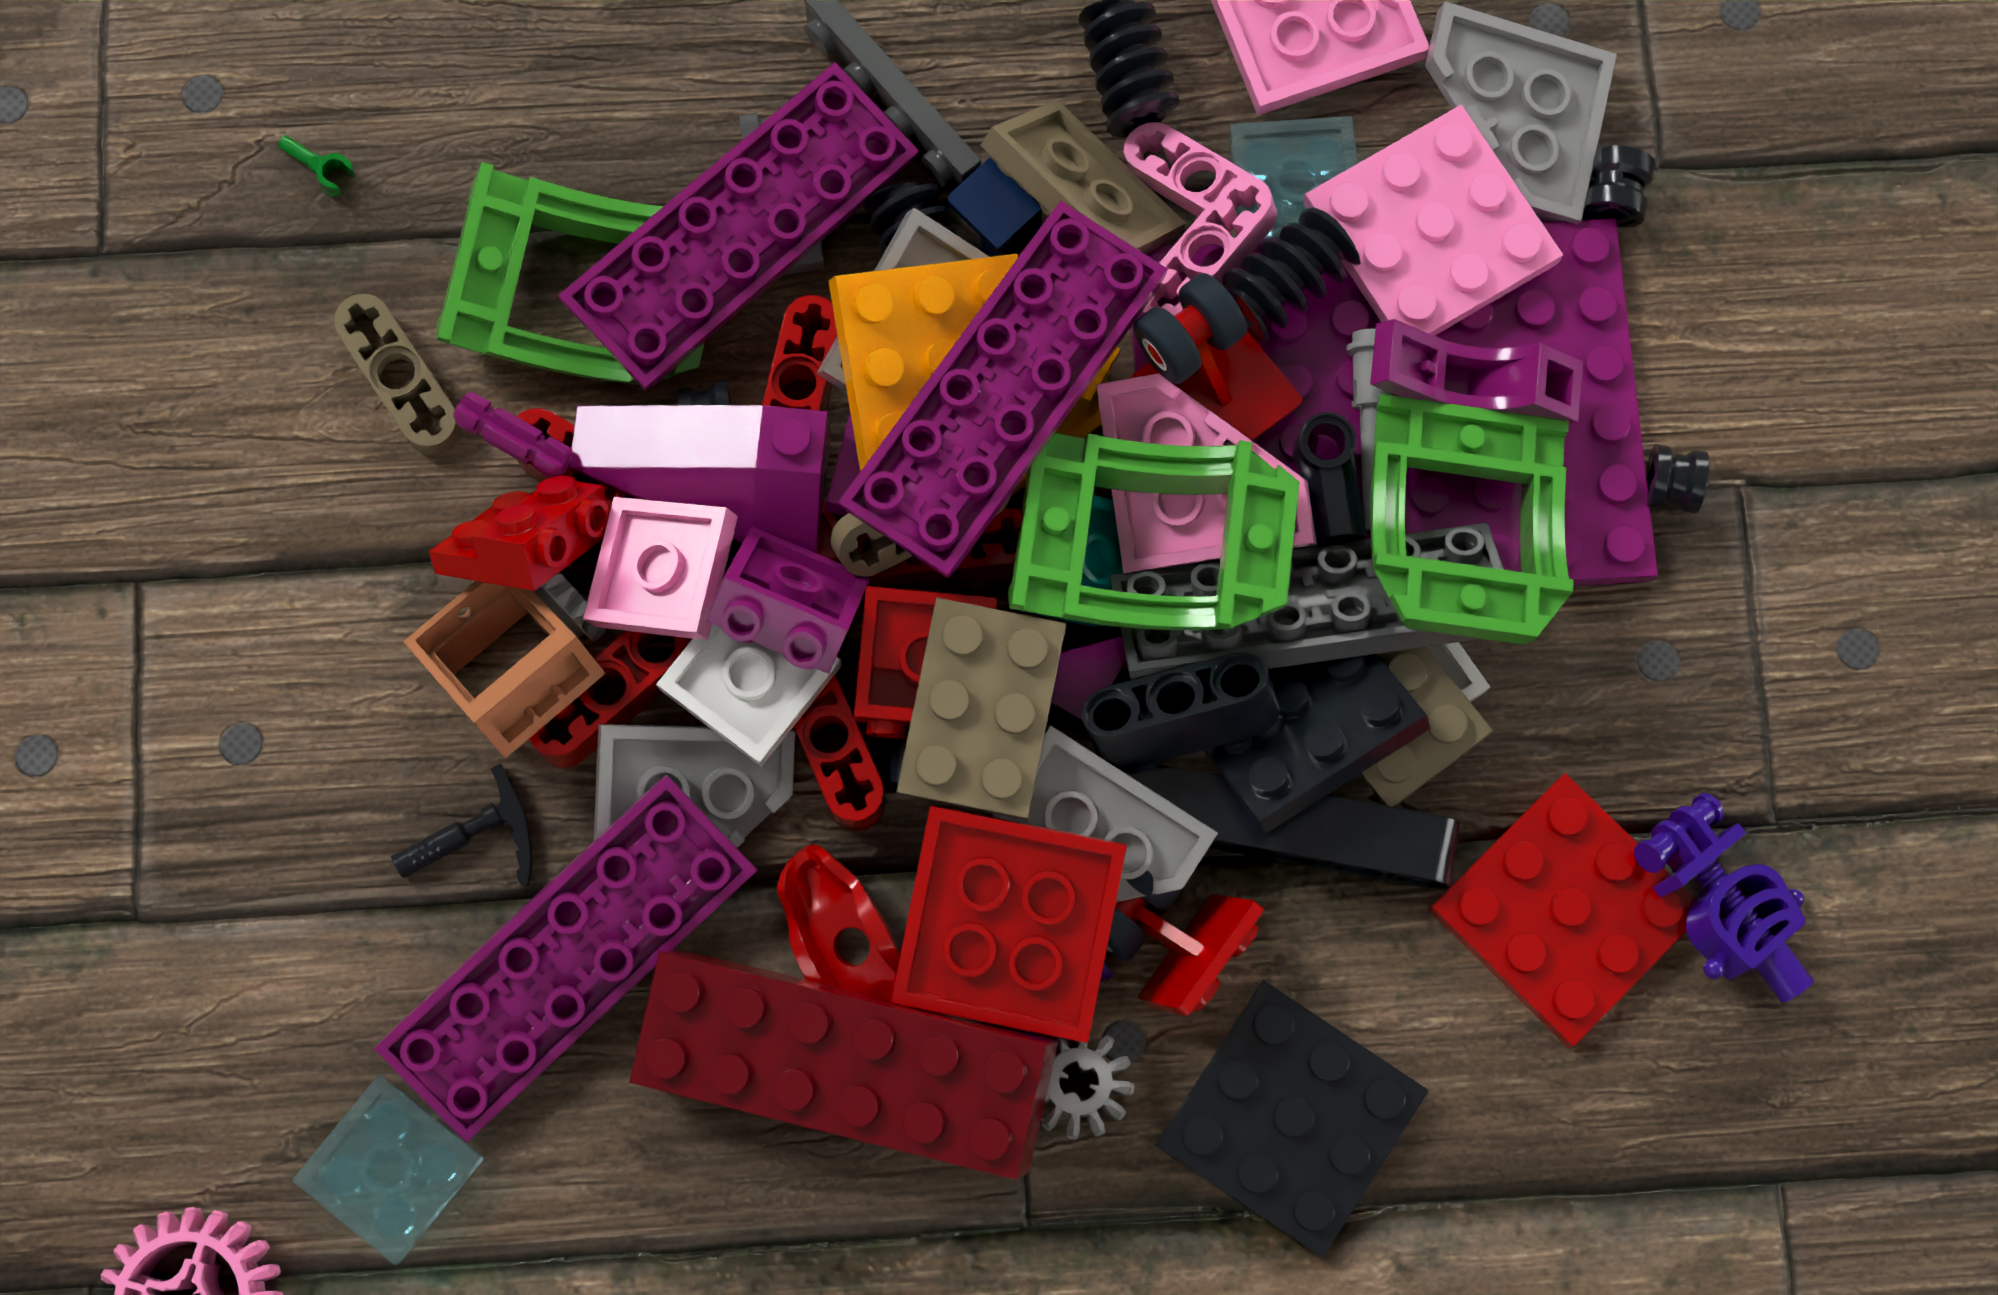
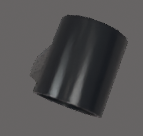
M1322 412L1310 417L1304 423L1295 441L1292 459L1296 469L1299 471V475L1307 480L1317 546L1352 542L1366 537L1354 457L1356 434L1353 426L1345 417L1333 412ZM1316 435H1326L1337 443L1340 455L1331 460H1322L1310 451L1308 439Z

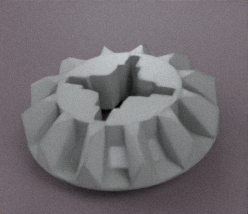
M560 572L534 591L578 639L586 634L594 643L605 633V628L594 627L583 620L587 602Z

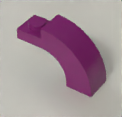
M1392 319L1376 324L1370 385L1399 397L1567 420L1569 423L1578 422L1583 361L1543 343L1516 348H1482L1461 345L1438 338L1399 320Z

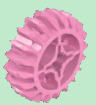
M195 1207L185 1209L181 1224L173 1212L160 1213L157 1219L158 1234L148 1225L140 1224L133 1229L134 1238L139 1249L137 1250L126 1244L117 1245L113 1250L116 1258L125 1265L123 1270L105 1269L100 1274L101 1279L105 1283L116 1285L114 1295H170L165 1291H183L195 1289L196 1286L198 1289L193 1294L225 1295L220 1289L218 1282L221 1264L216 1262L218 1254H221L229 1263L236 1276L239 1295H284L281 1291H265L264 1281L274 1279L280 1275L279 1265L269 1264L259 1267L257 1261L266 1255L270 1248L269 1244L265 1240H257L243 1247L250 1236L251 1225L247 1222L239 1221L227 1231L228 1214L226 1212L214 1210L204 1223L201 1209ZM197 1243L193 1258L185 1259L179 1273L172 1279L150 1277L152 1270L168 1253L181 1246Z

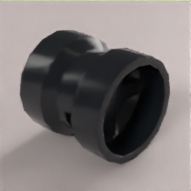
M1611 145L1597 149L1592 168L1595 184L1588 189L1583 210L1584 215L1590 220L1616 218L1618 228H1629L1642 224L1648 204L1643 193L1644 188L1650 185L1653 180L1656 166L1655 159L1649 153L1629 146Z

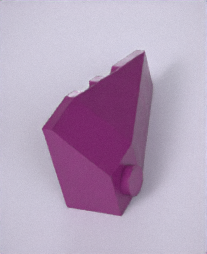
M766 405L577 406L571 448L572 460L569 468L571 471L635 499L726 507L738 516L733 542L742 545L751 526H754L814 553H818L831 442L828 412Z

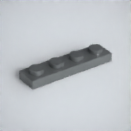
M804 0L807 18L804 30L813 45L823 55L827 56L832 52L845 66L843 71L868 97L871 95L884 110L883 113L924 155L921 157L922 164L934 181L942 187L949 183L955 190L981 166L979 157L838 0Z

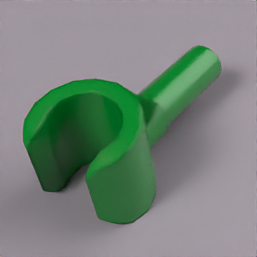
M284 135L278 142V148L306 165L309 170L317 175L321 190L328 196L338 197L342 195L337 185L325 179L328 172L333 169H341L349 176L355 178L352 164L346 156L339 153H330L322 157L287 135Z

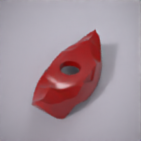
M810 844L805 846L787 862L780 874L777 886V894L787 917L789 942L803 976L806 980L891 1000L901 952L889 925L859 880L838 859L820 845ZM849 927L861 930L869 940V955L860 965L847 962L839 951L840 936Z

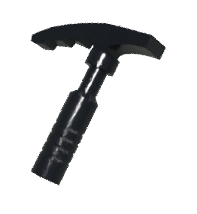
M501 763L491 768L500 793L499 805L495 806L492 802L481 808L482 813L465 823L454 822L433 835L409 846V848H405L392 855L391 859L403 879L468 845L470 838L489 827L494 831L505 825L504 822H508L514 828L511 836L519 848L515 852L520 867L516 871L518 881L522 886L530 884L533 862L528 821L520 798Z

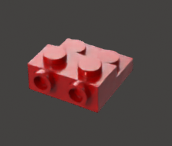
M555 476L540 482L536 487V491L532 494L525 491H513L500 495L493 501V506L472 521L456 526L452 530L451 536L429 551L435 574L530 591L537 590L604 538L610 511L603 485L577 482L570 476Z
M866 586L854 720L855 722L867 723V735L884 738H905L906 727H910L936 597L996 609L997 598Z

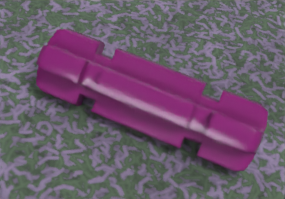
M474 392L466 393L460 400L453 414V418L458 426L475 436L481 432V436L485 437L484 441L526 465L533 462V466L536 467L535 470L548 478L563 476L569 468L572 460V451L567 445L553 437L545 440L541 430L501 407L494 410V407L491 406L492 402Z

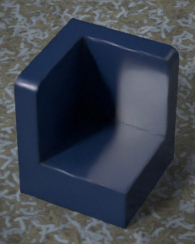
M991 158L987 159L948 196V205L980 236V251L989 257L1017 253L1034 237L1041 227L1042 209L1040 205L1013 179L1006 176Z

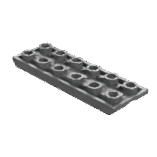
M1488 523L1405 534L1407 556L1503 569ZM1371 539L1292 550L1288 598L1285 607L1233 628L1220 630H1155L1120 627L1129 675L1132 680L1238 652L1257 655L1264 661L1267 669L1479 639L1406 628L1373 569ZM1220 560L1109 575L1111 590L1164 596H1216Z

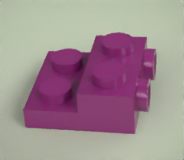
M751 526L722 580L706 622L720 627L729 638L744 643L755 642L781 653L795 667L804 669L816 668L829 674L871 577L853 575L840 563Z

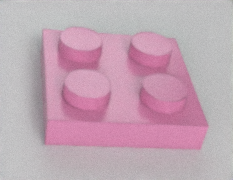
M614 497L583 620L598 628L708 640L712 624L706 622L723 580L738 516L726 507Z

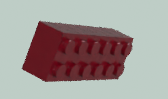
M682 949L659 951L629 1083L1018 1180L1030 1172L1058 1040L967 1018L894 1004L889 999Z

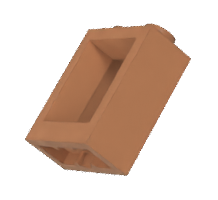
M478 581L472 583L403 641L505 759L606 674L574 633L534 591ZM468 607L465 614L458 616L462 608ZM528 614L548 637L474 698L454 675L522 617Z

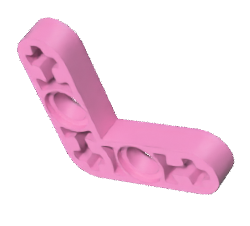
M1159 122L1146 123L1138 126L1128 135L1124 143V154L1130 169L1150 189L1198 217L1160 261V264L1168 268V271L1157 292L1142 311L1145 314L1153 307H1159L1157 302L1162 297L1172 300L1177 295L1179 297L1180 288L1200 273L1213 276L1223 285L1222 278L1225 272L1232 268H1240L1243 259L1248 254L1253 253L1272 230L1277 221V209L1269 187L1262 180L1168 125ZM1163 148L1167 160L1173 166L1169 170L1167 162L1156 155H1150L1144 159L1143 154L1148 150L1157 153ZM1210 171L1216 175L1213 184L1206 190L1191 192L1184 188L1186 180L1193 173ZM1257 203L1258 210L1255 213L1245 210L1239 216L1237 215L1236 208L1240 205L1250 208ZM1233 228L1237 236L1236 238H1233L1230 235V232L1233 230ZM1217 244L1224 248V254L1221 259L1213 265L1200 267L1192 263L1193 255L1202 246ZM1181 272L1186 275V279L1183 282L1179 275ZM1167 303L1162 306L1173 316L1183 310L1181 303H1178L1175 307Z

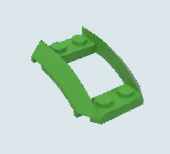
M481 162L465 204L468 207L442 312L437 319L436 340L542 370L595 380L639 385L606 348L569 342L507 326L531 225L568 235L620 244L663 206L640 204L598 196L533 177L525 180L493 170L494 165ZM704 343L663 379L697 370L700 365Z
M1386 394L1379 395L1377 399L1371 480V547L1373 569L1406 628L1524 645L1535 641L1573 592L1574 579H1569L1566 560V467H1563L1565 436L1568 433L1569 421ZM1407 467L1521 483V572L1407 556L1405 543Z
M1054 433L1026 472L1027 479L1013 577L1007 591L1009 608L1093 624L1155 630L1230 629L1285 607L1288 598L1300 482L1279 464L1274 469L1251 450L1252 442L1239 440L1237 445L1179 446L1136 442L1088 434L1085 439ZM1094 486L1130 492L1174 495L1228 494L1216 596L1149 595L1082 586L1081 581Z

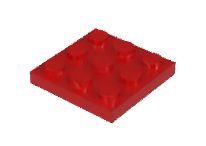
M1564 773L1428 910L1569 1049L1574 1047L1687 931L1686 917L1695 898L1683 886L1660 898L1653 887L1669 873L1664 868L1657 873H1651L1643 869L1638 864L1634 855V849L1638 843Z
M930 805L891 1003L1088 1043L1127 844Z

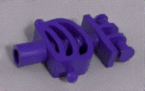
M1701 793L1693 799L1692 806L1678 807L1670 814L1669 820H1663L1652 829L1651 839L1643 840L1636 845L1634 849L1635 858L1643 869L1651 873L1661 871L1665 867L1666 862L1673 870L1653 887L1660 898L1684 886L1695 876L1697 881H1701L1700 886H1705L1704 890L1695 898L1689 908L1686 917V930L1691 943L1707 959L1703 966V971L1708 978L1718 979L1723 976L1730 980L1756 968L1779 1001L1785 1003L1801 994L1814 982L1785 942L1806 922L1799 909L1804 903V896L1797 889L1789 890L1781 876L1766 865H1748L1730 874L1724 873L1725 869L1720 868L1721 863L1716 862L1717 857L1743 837L1746 832L1737 823L1716 835L1709 825H1716L1723 819V807L1714 796L1708 793ZM1739 887L1746 890L1751 896L1745 899L1744 895H1740L1741 890H1736V888ZM1753 910L1760 912L1764 918H1757L1758 913L1753 912Z

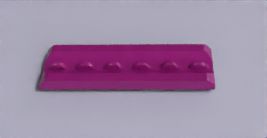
M834 62L558 295V299L602 343L644 390H647L661 381L860 209L867 197L883 189L904 171L916 158L919 150Z
M1060 200L838 501V506L948 578L965 559L1157 292L1167 274L1168 268Z
M665 775L403 1018L374 1047V1050L467 1143L656 966L659 951L673 950L747 881L757 869L668 775Z

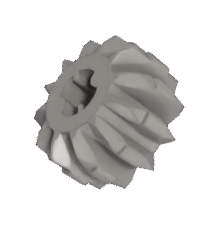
M1109 1035L1101 1039L1095 1052L1087 1049L1088 1043L1076 1041V1048L1069 1049L1065 1038L1051 1036V1039L1058 1040L1056 1050L1058 1055L1054 1059L1044 1105L1049 1103L1053 1109L1044 1118L1041 1126L1049 1132L1056 1126L1061 1115L1069 1117L1066 1137L1068 1140L1075 1141L1080 1133V1118L1086 1117L1090 1131L1095 1137H1099L1105 1133L1104 1123L1097 1112L1099 1109H1102L1111 1118L1118 1121L1126 1114L1123 1107L1110 1099L1109 1095L1130 1096L1134 1093L1133 1083L1112 1080V1075L1126 1070L1131 1065V1062L1127 1056H1122L1107 1064L1103 1057L1111 1050L1114 1044V1039ZM1075 1066L1081 1075L1092 1073L1096 1085L1091 1084L1088 1088V1092L1093 1095L1092 1097L1080 1101L1079 1096L1075 1092L1064 1095L1059 1082H1066L1068 1075L1063 1071L1067 1068Z

